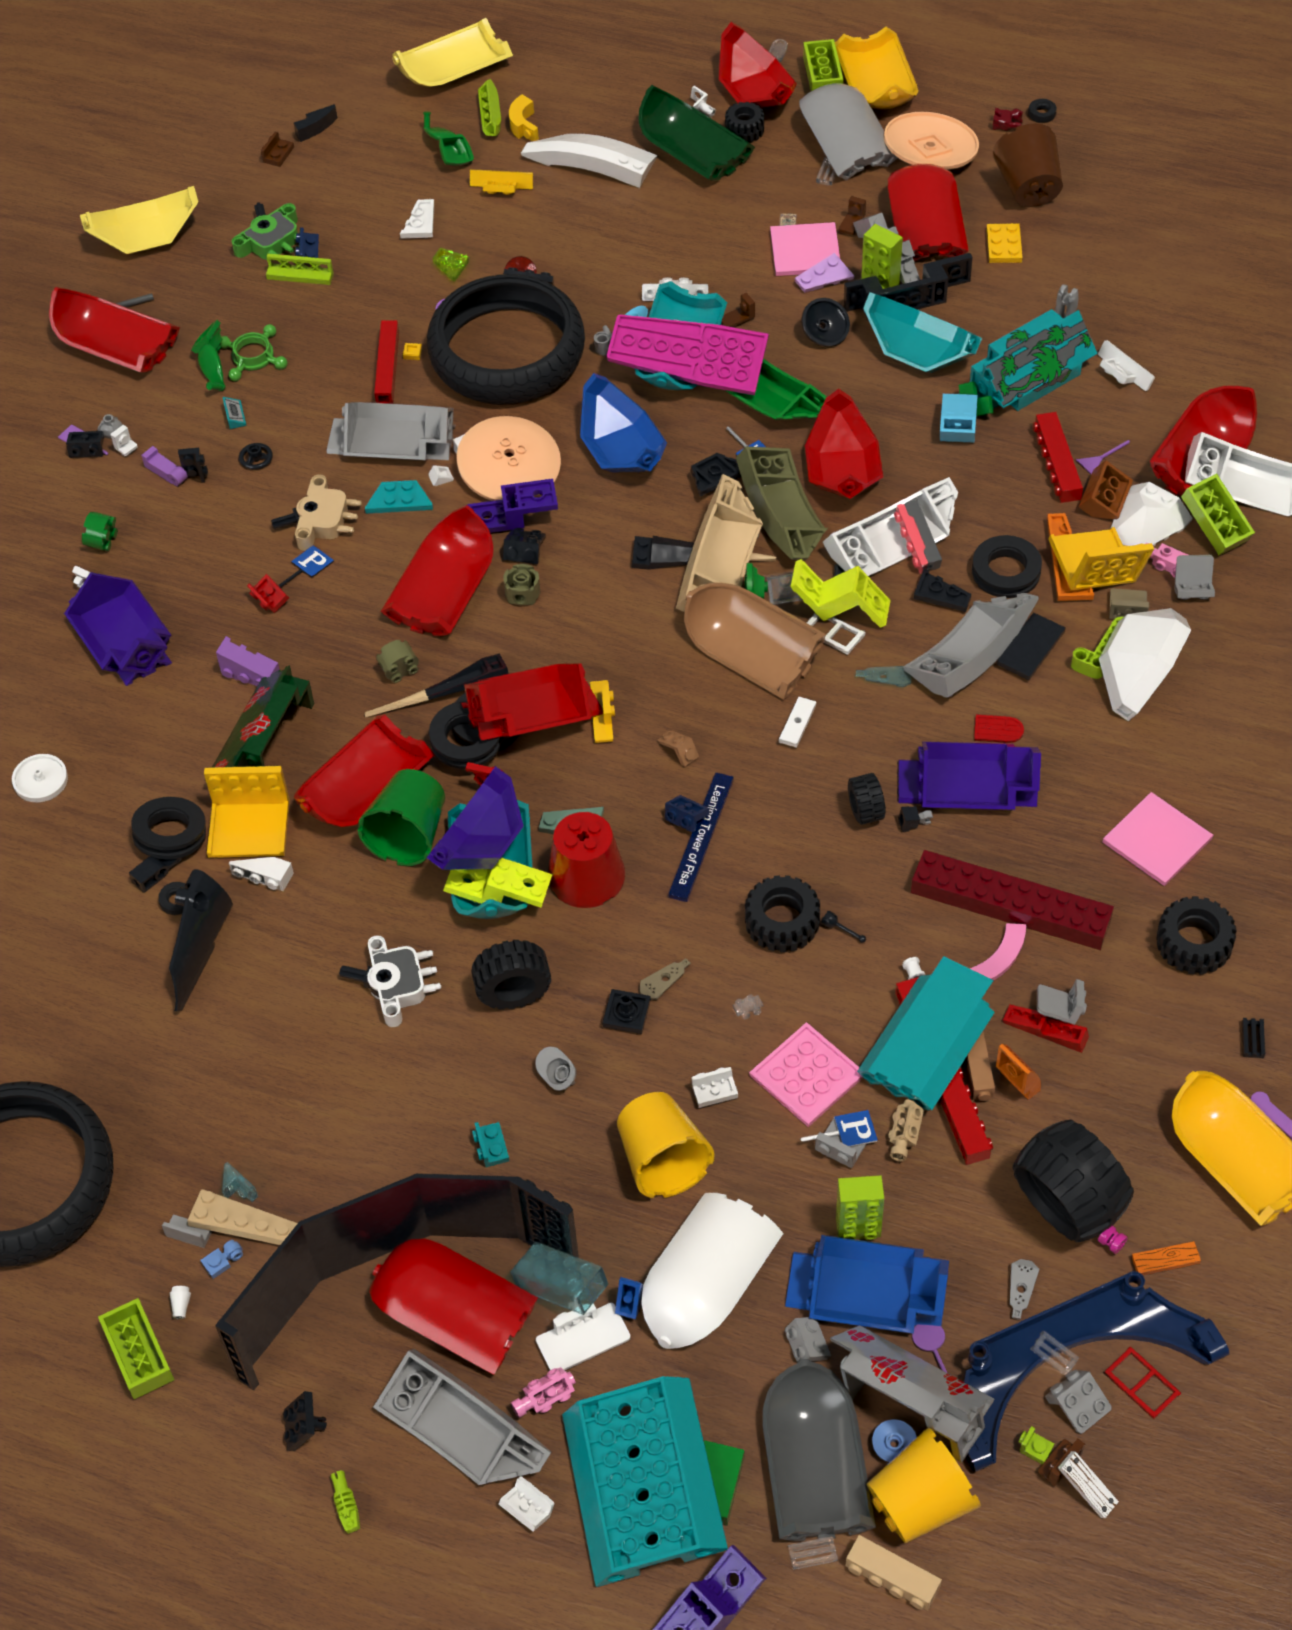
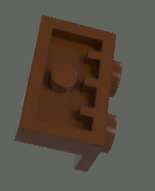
M275 131L261 149L263 163L281 167L294 149V143L280 139L279 133Z
M1064 1439L1039 1468L1038 1473L1052 1485L1056 1486L1064 1477L1058 1469L1060 1464L1071 1451L1081 1456L1085 1443L1077 1439L1072 1444Z

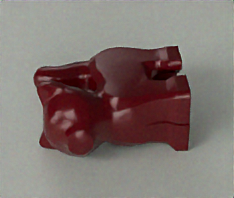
M995 108L993 130H1009L1010 128L1022 126L1023 111L1017 108L1012 111Z

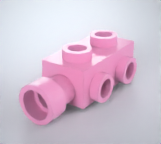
M1162 543L1159 549L1154 548L1150 558L1153 559L1152 564L1157 570H1166L1175 577L1177 557L1188 554Z
M561 1367L554 1368L541 1379L529 1382L528 1386L523 1388L526 1396L510 1402L518 1418L527 1414L526 1411L531 1408L536 1413L539 1411L540 1413L547 1412L552 1408L551 1404L558 1400L563 1402L571 1397L570 1393L575 1391L573 1388V1384L576 1383L570 1371L566 1372Z

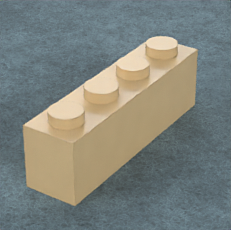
M861 1535L856 1539L846 1558V1567H848L851 1573L867 1577L873 1585L887 1588L893 1596L909 1600L913 1607L920 1610H929L941 1587L942 1579Z

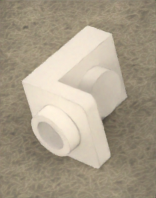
M122 425L110 434L114 448L124 456L138 448L137 444L131 440L129 430L125 425Z

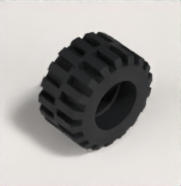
M735 103L726 110L725 128L747 142L758 140L764 133V111L755 103Z
M874 773L849 778L848 796L853 814L858 823L863 825L883 820L886 813L885 800L879 780Z

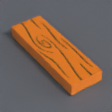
M1194 1241L1134 1253L1131 1257L1136 1272L1142 1275L1200 1264L1201 1262Z

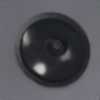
M817 298L811 301L803 310L801 317L802 328L806 336L815 344L824 347L835 346L841 343L848 335L850 329L849 316L844 307L837 301L830 298Z

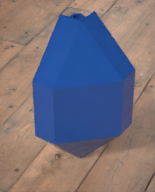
M593 373L583 386L580 438L601 469L613 473L651 471L663 455L667 444L666 440L645 410L606 377Z

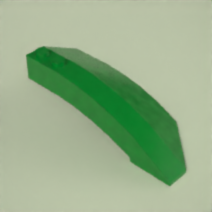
M763 359L755 395L725 390L747 406L775 420L818 417L827 397L811 384L808 385L794 378Z

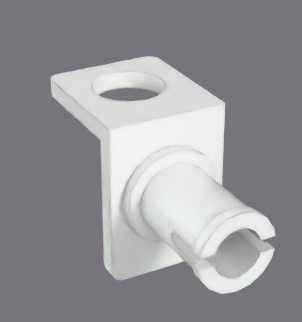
M693 86L690 96L696 101L693 107L712 118L716 113V109L706 103L708 94ZM695 92L701 95L700 99L695 95Z

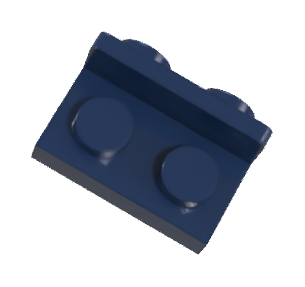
M300 227L299 233H296L298 247L295 249V256L318 258L319 234L304 233V228Z
M682 795L665 803V820L690 832L696 831L697 821L709 815L708 807Z

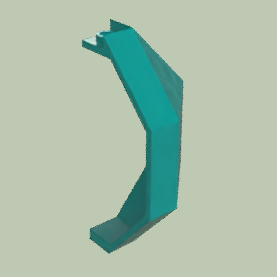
M872 292L869 293L864 305V311L883 353L928 373L935 372L975 355L982 340L981 337L961 327Z

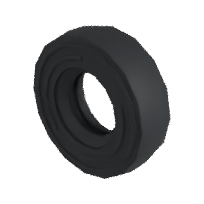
M1036 99L1030 103L1028 115L1033 121L1038 123L1050 122L1056 116L1057 107L1051 100ZM1046 109L1048 112L1040 113L1037 110Z
M171 882L161 889L159 904L167 914H182L184 906L169 902V898L180 887L185 888V883Z

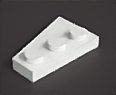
M424 199L416 202L410 219L406 221L404 230L400 232V238L433 237L434 199Z

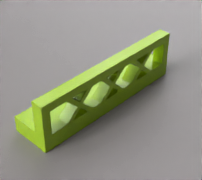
M267 254L268 269L266 278L268 280L323 285L331 284L334 274L331 259ZM272 260H277L280 264H273ZM291 261L297 265H290L288 262ZM304 263H309L312 267H307ZM320 264L327 265L328 268H322Z

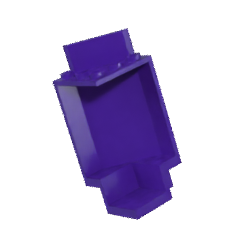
M90 572L76 596L69 601L70 605L64 614L102 670L117 672L125 685L128 686L133 683L134 679L140 676L144 678L156 672L155 668L163 664L165 666L172 664L165 653L167 649L166 643L171 634L133 580Z
M922 741V747L918 746L919 760H899V803L922 804V807L1015 810V806L1037 807L1041 768V752L1038 747H1015L1014 744Z

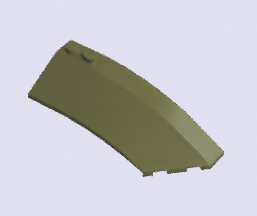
M746 446L736 457L745 490L754 507L758 519H761L762 526L769 537L790 559L807 560L828 528H825L820 522L804 493L790 448Z

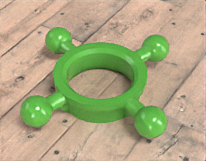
M266 325L263 329V334L256 332L246 333L239 336L233 342L227 336H221L223 339L219 344L221 349H233L232 359L237 366L228 372V377L231 381H239L243 369L257 370L269 363H273L279 370L287 367L288 362L285 357H273V347L269 343L268 338L276 335L274 325ZM258 343L266 347V350L256 357L246 358L238 355L239 350L247 344Z

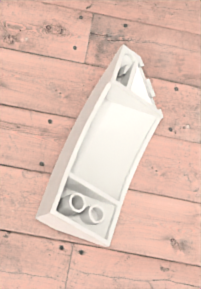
M1203 432L1193 437L1188 453L1186 483L1195 485L1217 473L1234 501L1285 516L1292 515V463L1241 448Z
M950 477L866 519L832 533L823 541V544L831 558L844 571L859 566L867 576L873 575L912 556V553H909L907 550L906 539L901 535V526L895 521L894 513L898 504H904L917 499L933 539L937 543L949 536V526L953 519L954 503L957 499L958 491Z

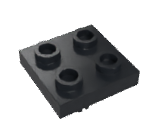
M611 989L602 1023L603 1027L642 1034L651 996Z
M304 1391L283 1412L286 1427L284 1440L287 1445V1451H296L315 1434V1430L324 1431L327 1422H322L326 1421V1417L314 1416L312 1392Z

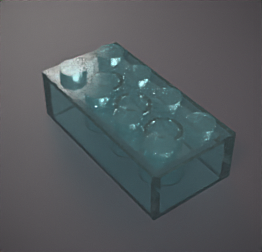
M535 1242L510 1271L515 1285L541 1299L582 1315L587 1312L609 1284L601 1266Z

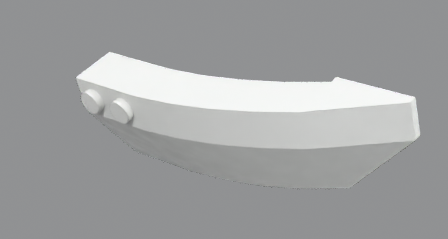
M564 134L528 142L521 152L522 156L549 167L550 165H562L582 168L613 177L638 188L641 187L657 158V155L630 144L589 134Z

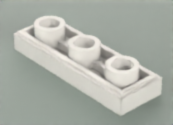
M798 697L779 738V743L797 748L815 710L816 701Z

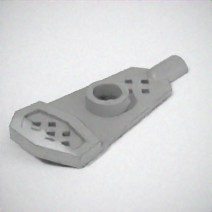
M1020 1259L1011 1264L1010 1306L1014 1308L1012 1318L1017 1320L1021 1319L1022 1310L1028 1307L1039 1273V1268L1029 1260ZM1022 1286L1026 1291L1020 1293L1017 1288Z

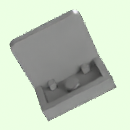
M1180 555L1177 557L1174 590L1178 598L1187 600L1195 597L1200 599L1215 597V589L1212 585L1214 563L1212 555Z
M1076 979L1069 993L1045 985H1038L1037 1011L1044 1016L1075 1025L1080 1015H1084L1087 1008L1084 981Z
M834 1118L825 1133L838 1131ZM821 1132L818 1133L815 1140L816 1151L850 1168H853L867 1145L861 1144L849 1147L841 1142L840 1135L829 1137Z
M1073 1370L1066 1375L1067 1379L1062 1383L1053 1385L1050 1388L1051 1392L1045 1397L1049 1404L1060 1405L1076 1432L1084 1433L1111 1410V1404L1089 1371Z

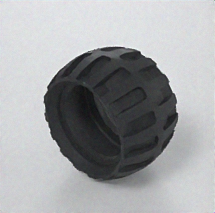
M1071 1119L1052 1124L1033 1136L1020 1151L1012 1167L1015 1179L1018 1181L1021 1190L1041 1216L1059 1233L1077 1243L1094 1238L1113 1226L1128 1208L1134 1194L1129 1176H1127L1122 1165L1107 1146L1095 1134L1087 1130L1085 1126Z

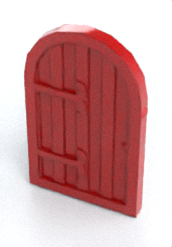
M976 714L974 741L1014 743L1023 737L1024 726L1016 718Z

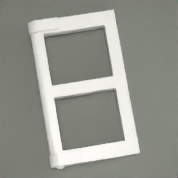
M814 613L807 624L813 626L820 617ZM832 617L827 620L836 625L826 635L824 643L848 655L863 639L866 632ZM841 627L856 634L847 646L831 639Z

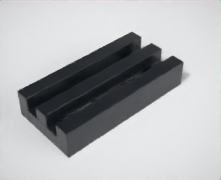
M1243 1018V1057L1264 1058V1019L1256 1021L1255 1018H1251V1020ZM1248 1026H1251L1252 1052H1249ZM1256 1026L1259 1027L1260 1053L1257 1052Z

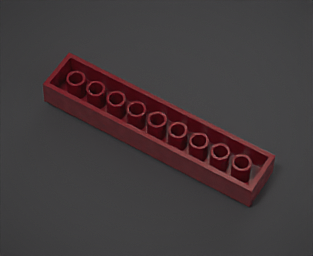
M924 850L911 884L912 894L1011 924H1026L1028 929L1100 951L1114 910L1112 905Z

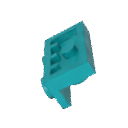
M478 1122L474 1123L473 1139L475 1143L479 1142L480 1148L477 1149L479 1161L484 1160L485 1168L509 1162V1155L500 1123L497 1122L481 1127Z

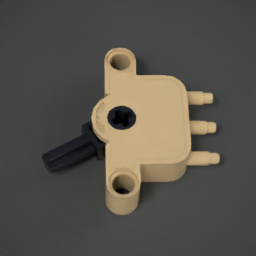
M315 475L310 481L307 497L302 498L296 508H292L293 513L272 519L271 523L273 528L276 529L297 522L295 531L297 546L300 550L306 551L313 546L315 538L335 539L342 532L353 533L354 528L344 526L345 519H357L358 515L348 512V506H361L362 502L355 499H346L345 493L341 490L328 489L326 477Z

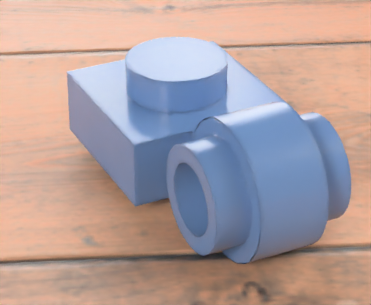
M230 1240L223 1246L224 1253L218 1248L200 1260L212 1279L231 1267L228 1262L229 1260L237 1261L243 1256V1248L237 1241Z

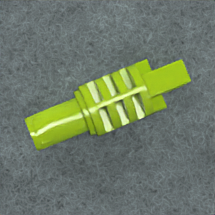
M340 1470L336 1471L337 1476L335 1473L331 1474L335 1489L333 1498L339 1519L345 1531L349 1534L360 1529L359 1513L353 1491L348 1488L345 1472Z

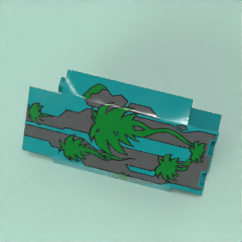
M1051 309L989 344L987 358L971 366L970 382H976L977 398L992 396L993 409L999 405L1002 408L1011 405L1019 411L1081 375L1082 363L1098 353L1079 310L1062 318Z

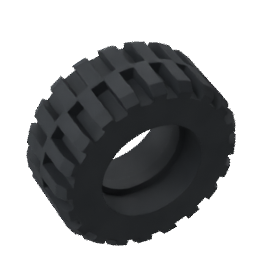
M777 875L773 876L772 879L769 877L763 879V883L758 882L754 886V890H750L745 901L747 932L753 941H758L759 946L763 948L766 946L770 951L780 950V952H786V950H791L792 952L797 950L799 946L803 948L807 945V941L810 942L814 939L819 929L820 900L817 898V893L815 890H811V886L805 882L803 884L802 880L797 877L792 879L788 875H785V877ZM785 905L796 909L800 915L792 921L777 922L767 917L765 912L772 907Z
M1192 896L1191 899H1188V897L1181 898L1180 902L1176 900L1169 907H1166L1160 918L1156 940L1157 948L1161 951L1160 955L1163 959H1168L1167 963L1172 967L1176 966L1177 970L1181 972L1183 970L1188 971V974L1199 972V975L1206 974L1207 971H1216L1218 967L1220 968L1226 964V960H1229L1237 930L1233 917L1231 915L1228 916L1229 911L1224 907L1221 908V904L1216 901L1213 903L1209 901V898L1199 899V896ZM1186 927H1198L1207 931L1212 936L1213 941L1206 944H1195L1184 939L1179 930Z
M507 940L501 944L496 943L489 949L486 948L482 951V954L476 957L471 970L478 999L491 1008L497 1007L502 1010L505 1008L515 1009V1007L519 1006L521 1008L528 1003L535 1002L537 998L540 999L544 995V992H547L552 980L545 951L537 944L527 940H513L511 942Z

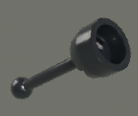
M830 910L823 917L822 925L828 928L837 926L858 938L859 942L864 943L866 941L864 935H859L838 923L837 915Z

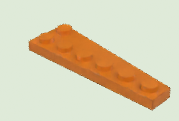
M1065 513L1047 514L1049 536L1051 534H1054V536L1072 534ZM1051 547L1057 601L1093 600L1094 592L1092 588L1070 589Z

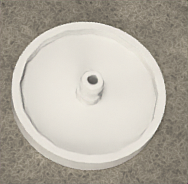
M37 754L24 759L17 765L12 775V784L15 792L19 797L29 802H45L53 799L64 790L68 781V773L64 763L56 756L49 754Z

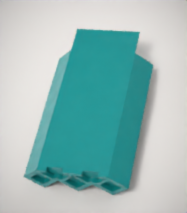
M943 956L931 975L919 976L857 1072L870 1084H882L895 1097H907L909 1100L915 1101L924 1110H933L995 1013L989 1007V1003L982 999L993 980Z

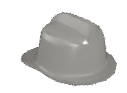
M550 1046L539 1052L536 1057V1069L550 1087L561 1091L576 1083L574 1081L577 1075L576 1068L560 1049Z

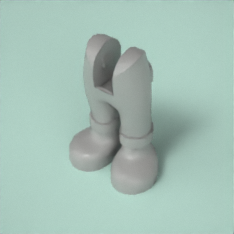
M1063 284L1060 287L1054 311L1062 318L1076 312L1079 301L1078 289L1073 288L1071 293H1068V285Z

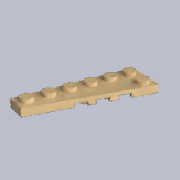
M201 1189L187 1220L188 1226L277 1245H281L298 1224Z

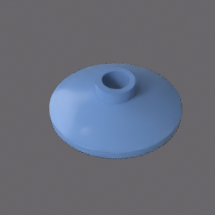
M892 1419L884 1421L875 1429L872 1445L874 1451L881 1459L891 1462L917 1436L909 1424L901 1420ZM897 1442L898 1446L892 1447L890 1443Z

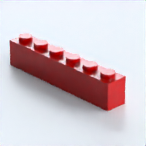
M1057 412L1037 414L1035 422H1033V431L1037 433V443L1042 447L1041 454L1046 459V469L1050 471L1051 483L1055 485V495L1059 497L1060 503L1081 500L1083 486Z

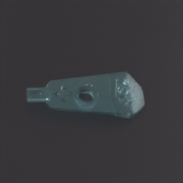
M903 666L871 667L866 670H856L855 675L856 677H864L867 681L893 684L898 687L910 685L912 677L904 670ZM881 675H886L887 677H886V678H881L880 676H881Z

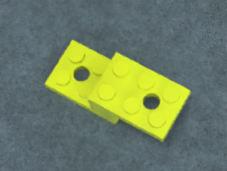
M501 857L492 870H450L443 891L481 904L489 899L502 903L503 897L507 896L541 908L552 874ZM468 878V879H470L472 882H471V883H467V882H465L463 879ZM524 883H530L533 887H527Z

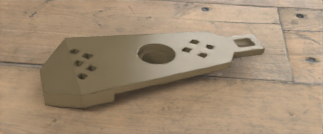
M685 958L680 963L673 962L640 981V994L651 996V1000H658L685 973L684 968L691 963ZM663 977H668L669 980H668V981H663L662 978H663Z

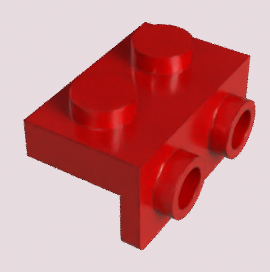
M268 574L255 586L250 583L247 585L251 590L249 592L250 595L256 600L259 599L261 601L259 603L260 606L266 611L270 609L275 613L289 599V596Z

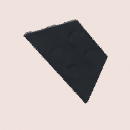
M715 453L691 465L690 469L701 497L717 488L723 474L734 480L741 477L737 460L728 458L720 453Z

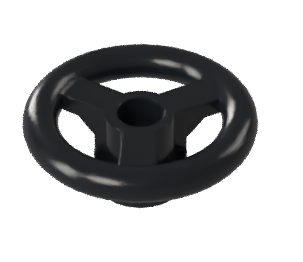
M263 443L249 444L239 453L240 464L251 470L266 467L273 458L271 448ZM261 449H264L268 454L263 453ZM248 451L249 458L245 462L244 455ZM260 459L265 460L260 464H252L254 461H258Z

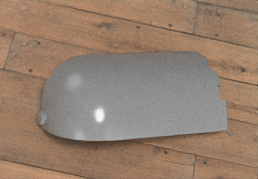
M842 83L828 84L811 91L799 100V105L805 119L839 177L848 180L857 172L864 170L866 165L888 167L898 158L887 148L884 141V130L866 98L857 88Z

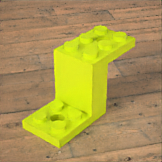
M802 559L795 562L790 587L823 621L859 605L861 610L865 611L880 628L886 626L890 599L859 566L823 582Z

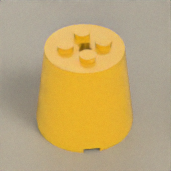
M652 1092L644 1094L626 1105L618 1116L617 1127L638 1190L647 1197L654 1198L655 1195H663L666 1198L690 1189L707 1174V1167L714 1162V1150L711 1144L676 1101L667 1093Z
M930 1428L924 1430L867 1483V1487L873 1496V1505L879 1513L883 1512L886 1517L885 1523L890 1531H896L904 1543L910 1542L981 1507L976 1494L971 1495L969 1489L972 1486L943 1442L939 1441L937 1443L934 1440L936 1434Z

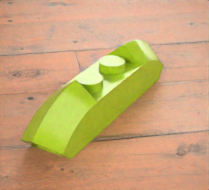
M489 79L478 89L482 130L486 136H496L501 130V113L497 89L492 80Z

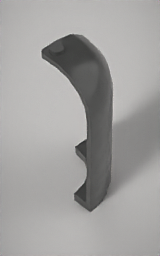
M801 1359L797 1361V1364L787 1368L776 1377L767 1392L763 1406V1431L779 1539L805 1541L806 1537H817L818 1541L836 1539L835 1534L849 1532V1535L852 1536L873 1529L876 1525L870 1491L867 1487L868 1479L857 1414L852 1398L843 1382L831 1370L818 1363L811 1362L809 1359Z

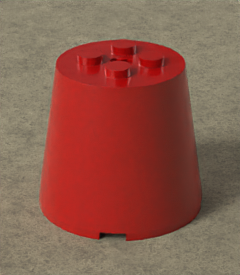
M577 812L563 818L554 830L548 873L552 874L549 886L558 896V899L565 904L578 908L601 906L603 902L614 898L624 885L625 867L612 829L603 817L595 813Z

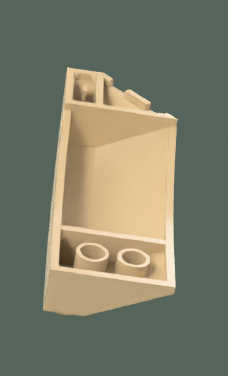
M724 474L720 478L705 513L687 564L676 608L683 612L685 611L686 595L689 591L707 583H727L739 587L742 586L746 564L749 563L755 542L763 525L761 519H758L753 512L754 507L749 498L745 497L742 493V486L739 481Z

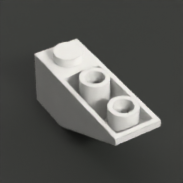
M276 857L229 862L231 873L235 877L248 879L255 884L266 885L273 890L284 891L294 874L291 862Z

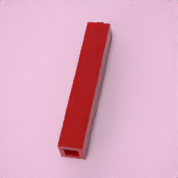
M398 320L381 321L374 392L376 403L393 404L399 343Z

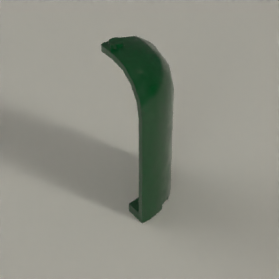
M651 85L646 90L639 108V125L644 136L650 142L705 178L720 180L722 176L726 175L728 177L736 171V167L740 163H745L755 149V146L672 94L654 85Z

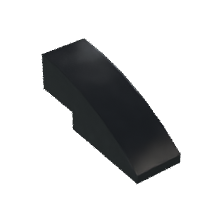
M335 104L307 113L306 119L294 122L295 134L300 142L316 136L333 124L337 119Z

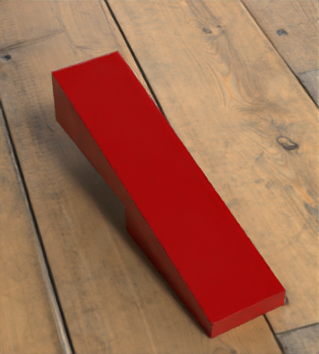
M1011 1004L1003 1018V1023L1080 1053L1083 1052L1089 1038L1086 1027L1050 1019L1036 1010Z

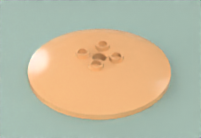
M906 113L892 119L884 131V141L887 148L896 157L912 165L934 164L945 169H954L968 164L978 153L979 141L974 131L963 122L939 113Z
M499 416L479 422L465 433L457 450V467L461 478L472 491L490 501L502 500L501 485L552 478L555 483L560 472V451L553 437L538 424L520 417ZM512 453L514 456L507 457L505 454Z

